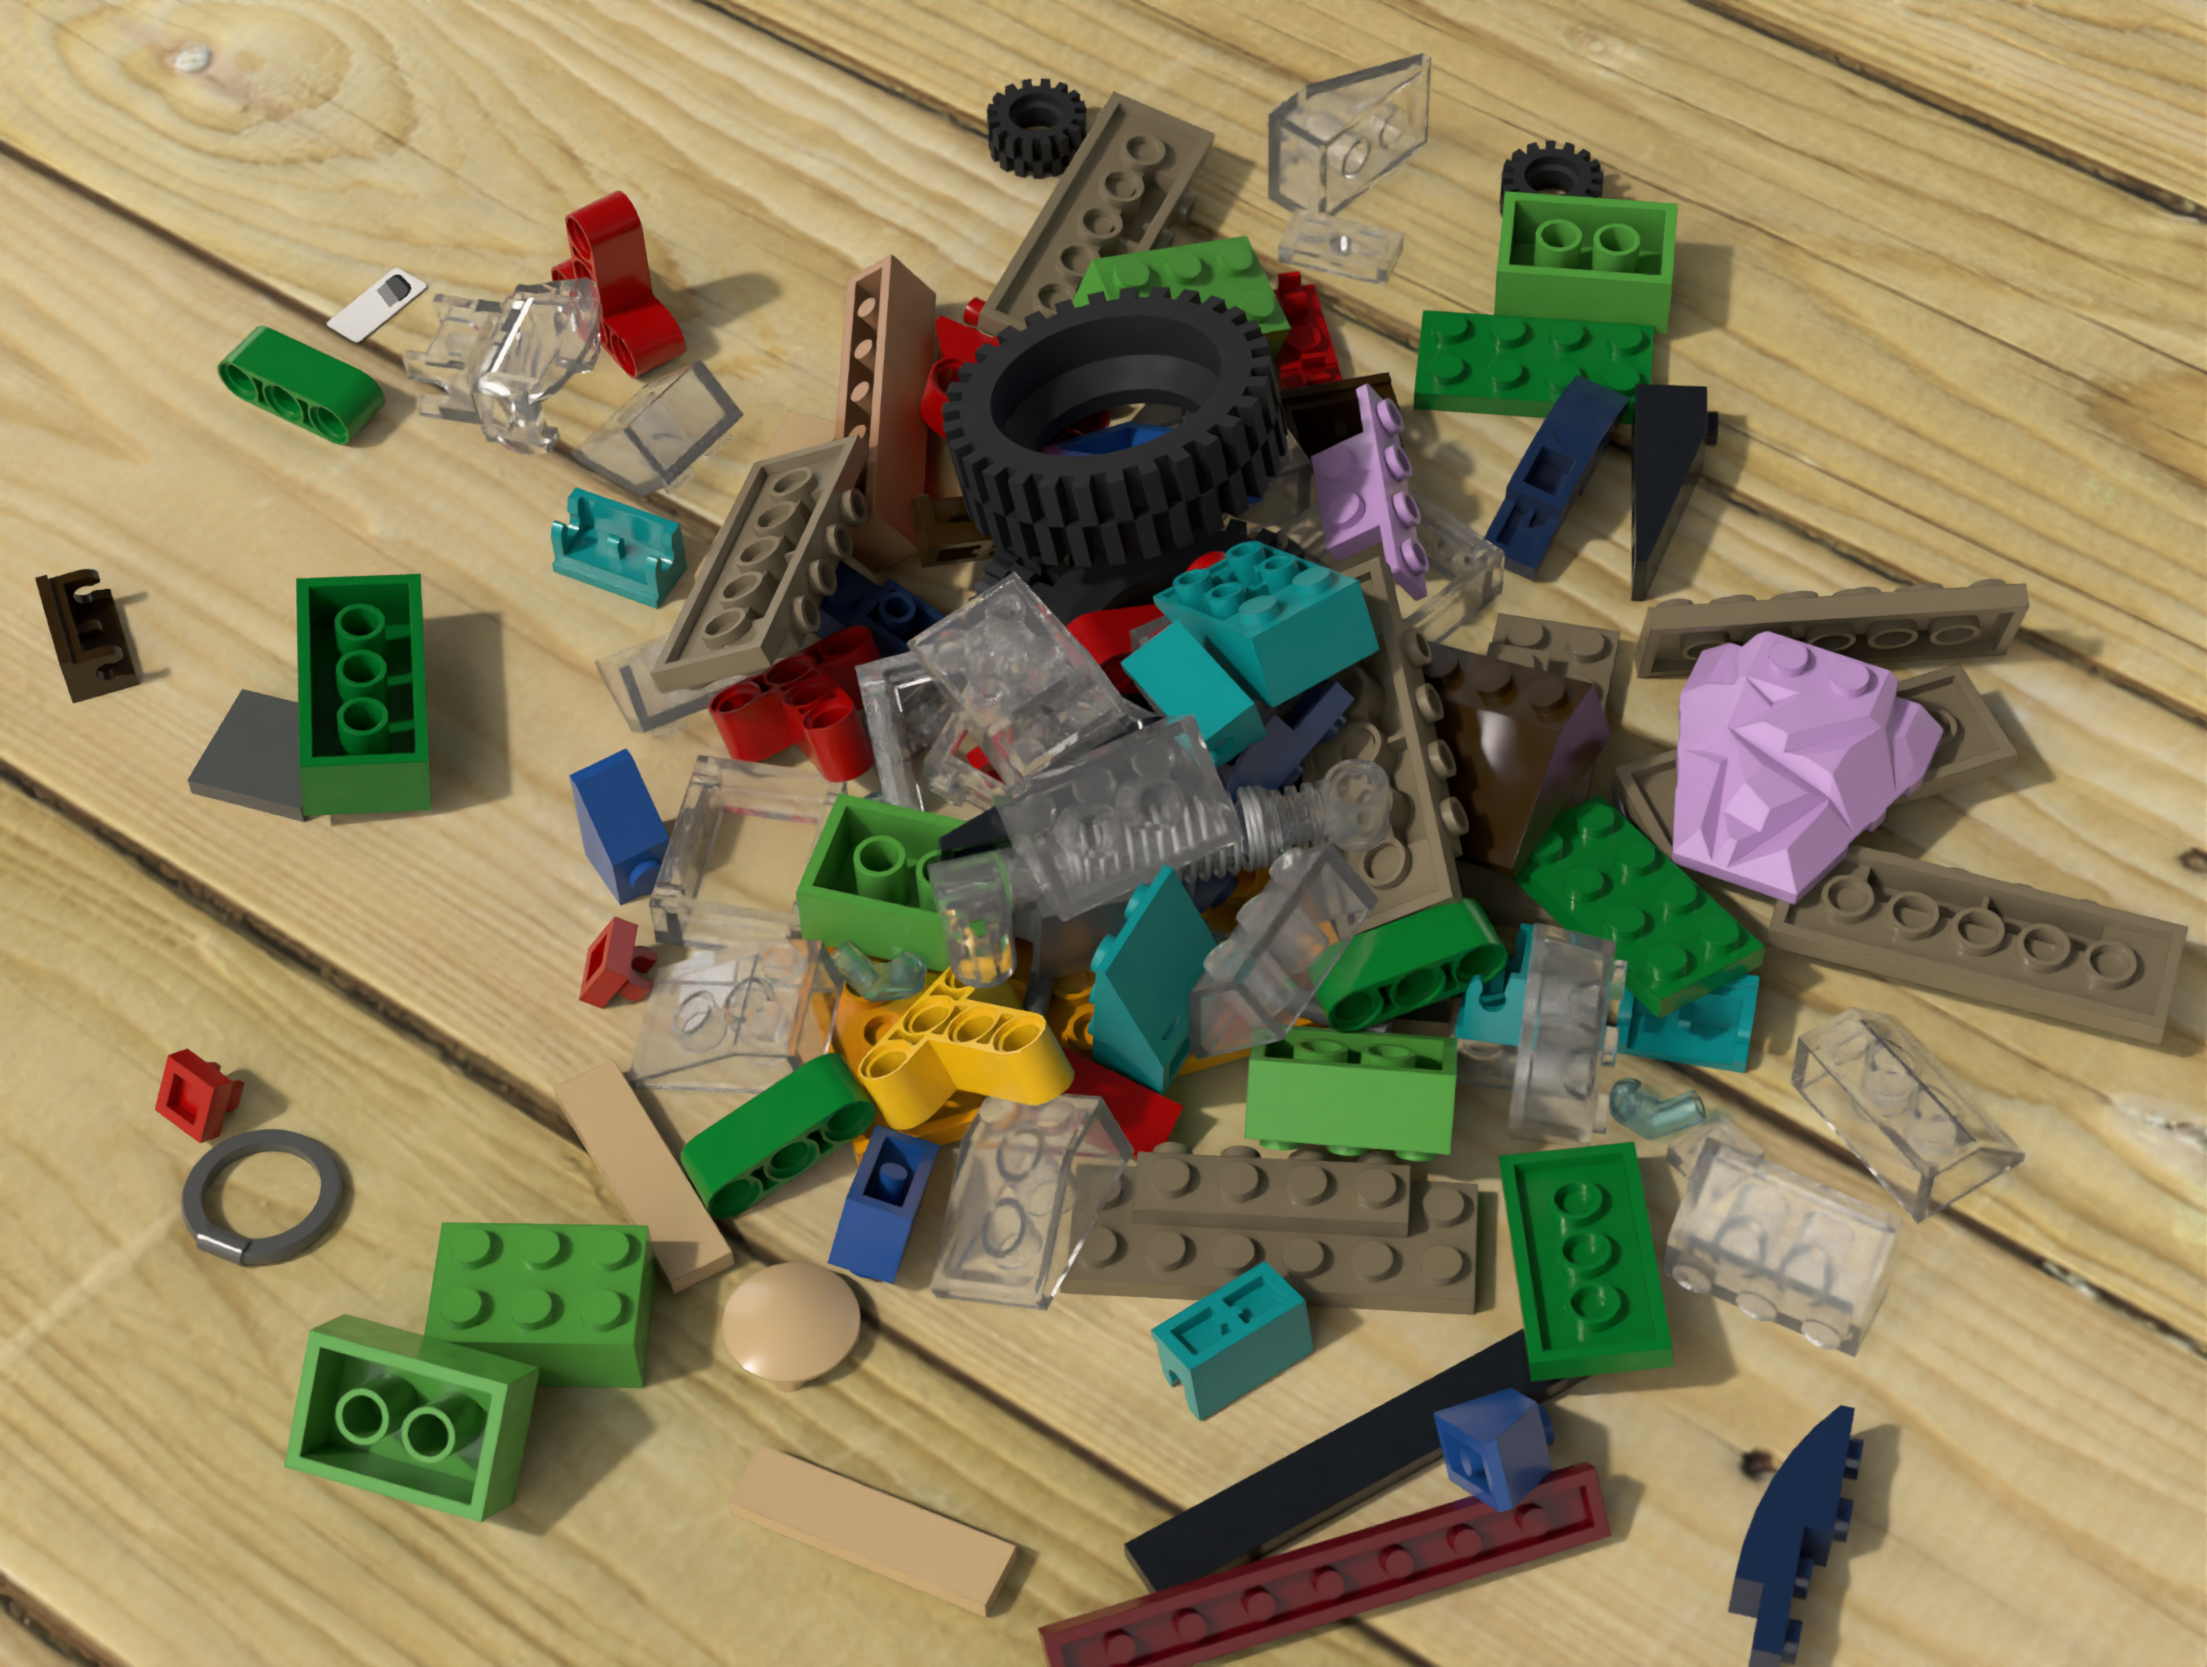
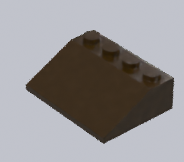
M1427 641L1432 660L1431 663L1422 666L1425 684L1430 683L1435 688L1444 709L1443 719L1434 722L1437 739L1445 741L1453 754L1456 764V775L1446 779L1450 797H1456L1462 804L1469 822V832L1459 836L1463 855L1454 859L1517 877L1612 736L1594 685L1581 680ZM1305 795L1301 808L1304 814L1310 817Z

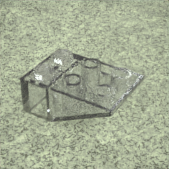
M1016 572L1011 573L907 642L911 652L1013 795L1112 737L1127 731L1132 711L1094 657Z

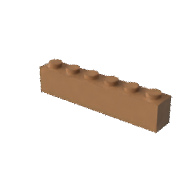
M892 254L850 277L847 282L835 440L859 434L869 453L854 485V488L860 490L866 500L868 520L863 525L855 526L851 539L853 544L852 556L873 574L897 562L904 561L918 552L909 504L911 500L916 499V495H924L928 425L922 419L919 408L932 369L936 293Z

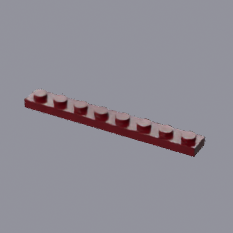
M1585 1461L1550 1472L1514 1508L1500 1513L1474 1496L1466 1497L1037 1629L1047 1667H1187L1612 1535L1596 1468Z

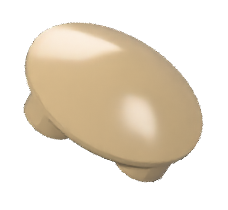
M802 1262L773 1265L748 1277L731 1295L722 1319L724 1342L736 1363L750 1374L767 1380L772 1388L781 1392L796 1391L806 1381L820 1377L834 1369L859 1344L862 1336L859 1304L849 1285L840 1276L824 1267Z

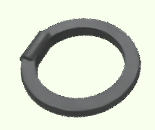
M279 1129L245 1132L219 1143L195 1164L182 1191L181 1210L183 1219L190 1235L197 1242V1248L201 1251L241 1267H245L248 1264H267L281 1261L311 1246L329 1228L342 1200V1177L339 1167L331 1154L309 1137ZM269 1151L289 1153L309 1163L320 1177V1195L313 1210L298 1225L275 1236L259 1239L243 1238L215 1227L204 1213L205 1196L214 1178L229 1164L250 1154Z

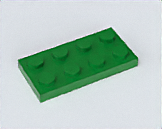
M1423 310L1413 409L1546 418L1566 387L1578 375L1630 397V404L1620 423L1631 424L1635 384H1651L1654 325Z
M1600 795L1559 814L1517 877L1509 876L1658 1019L1763 965L1765 946Z
M1635 1142L1500 1155V1179L1531 1381L1673 1367V1346Z

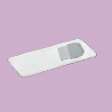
M394 268L329 320L327 326L353 342L358 343L422 292L427 285L400 268Z

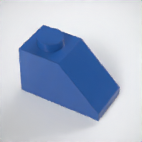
M627 748L569 775L585 855L620 906L641 895L651 894L664 884L677 878L670 838L637 765Z
M879 1125L875 1126L846 1197L828 1264L847 1269L859 1277L875 1278L894 1284L933 1171L940 1145Z
M1513 1388L1433 1413L1449 1480L1499 1513L1514 1508L1553 1470L1547 1447L1554 1443V1432L1550 1418L1541 1404H1537L1536 1401Z

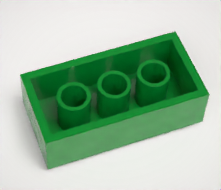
M421 574L296 578L299 769L304 816L431 810Z

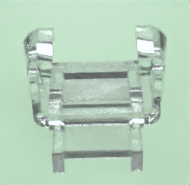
M589 278L536 284L520 283L516 286L513 294H507L504 302L436 294L432 302L438 322L441 324L426 352L406 350L402 357L409 379L434 383L447 390L444 396L420 394L416 401L420 416L480 424L488 442L499 443L504 448L518 454L538 456L551 452L555 448L560 435L558 427L547 426L541 402L558 392L574 373L591 372L598 360L601 349L599 322L602 304L597 284Z

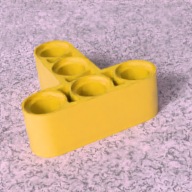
M989 951L969 953L950 965L864 1056L858 1067L859 1077L888 1125L895 1130H906L924 1123L938 1111L957 1089L1026 1105H1039L1047 1103L1065 1092L1073 1082L1075 1074L1044 1016L1024 1011L1020 999L995 955Z

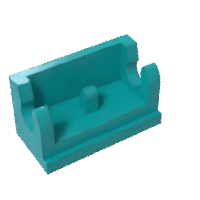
M575 487L567 498V512L570 515L568 527L566 524L555 520L551 528V541L555 561L552 563L554 572L658 609L687 569L680 524Z
M1178 619L1121 662L1124 672L1140 686L1185 736L1194 750L1200 756L1209 752L1205 759L1212 767H1218L1227 763L1254 741L1258 743L1268 736L1255 703Z
M1521 923L1514 943L1516 951L1511 956H1508L1507 965L1496 978L1484 984L1482 975L1478 974L1473 977L1467 991L1463 992L1454 1038L1522 1046L1532 993L1540 925Z
M1745 974L1660 1019L1622 985L1613 1052L1745 1073L1760 976Z
M1263 1261L1151 1329L1152 1338L1157 1343L1161 1367L1168 1384L1173 1387L1177 1383L1182 1382L1189 1410L1200 1421L1314 1352L1305 1299L1266 1261Z

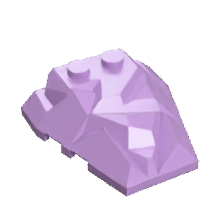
M1769 631L1757 634L1743 646L1726 643L1703 650L1679 699L1678 721H1680L1676 754V767L1678 769L1677 788L1674 798L1672 862L1796 905L1847 856L1848 845L1861 832L1867 829L1872 833L1885 820L1886 809L1902 794L1910 797L1922 785L1942 741L1944 729L1921 704L1896 697L1899 680L1890 670Z

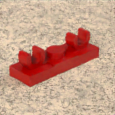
M1300 271L1277 274V289L1273 290L1291 328L1274 359L1281 389L1286 390L1343 380L1314 284L1301 286Z

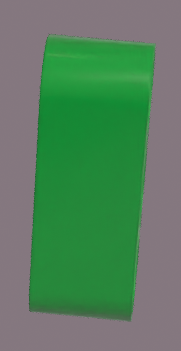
M257 326L217 366L222 382L240 399L339 445L347 444L385 405V396L382 389L365 372L266 326Z
M1461 898L1459 903L1432 907L1328 945L1317 951L1308 960L1304 968V977L1330 1027L1337 1032L1350 1033L1465 992L1470 981L1478 974L1482 975L1484 984L1493 980L1507 965L1508 953L1481 904L1471 898Z
M839 1053L823 1054L808 1061L696 1135L681 1151L680 1161L709 1214L715 1218L733 1217L748 1210L860 1136L875 1120L876 1109L846 1057Z

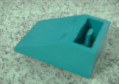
M1248 541L1230 548L1225 554V559L1206 569H1194L1179 575L1174 579L1172 587L1153 596L1155 605L1172 623L1178 619L1248 697L1273 708L1380 650L1359 580L1265 545L1259 541Z
M1166 864L1163 865L1151 885L1145 882L1139 884L1126 907L1124 918L1127 919L1124 927L1117 937L1108 934L1094 954L1090 970L1096 973V981L1089 996V1002L1094 1004V1014L1088 1026V1033L1093 1035V1062L1162 1096L1165 1095L1226 998L1230 968L1227 959L1176 872Z

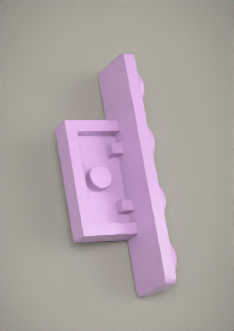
M1367 383L1356 389L1363 432L1311 456L1326 550L1339 562L1383 542L1385 560L1391 567L1393 579L1415 601H1418L1428 595L1424 573L1429 571V562L1416 533L1415 525L1420 524L1421 517L1408 488L1407 479L1412 477V468L1406 453L1401 447L1399 433L1404 430V423L1395 403L1390 398L1383 400Z

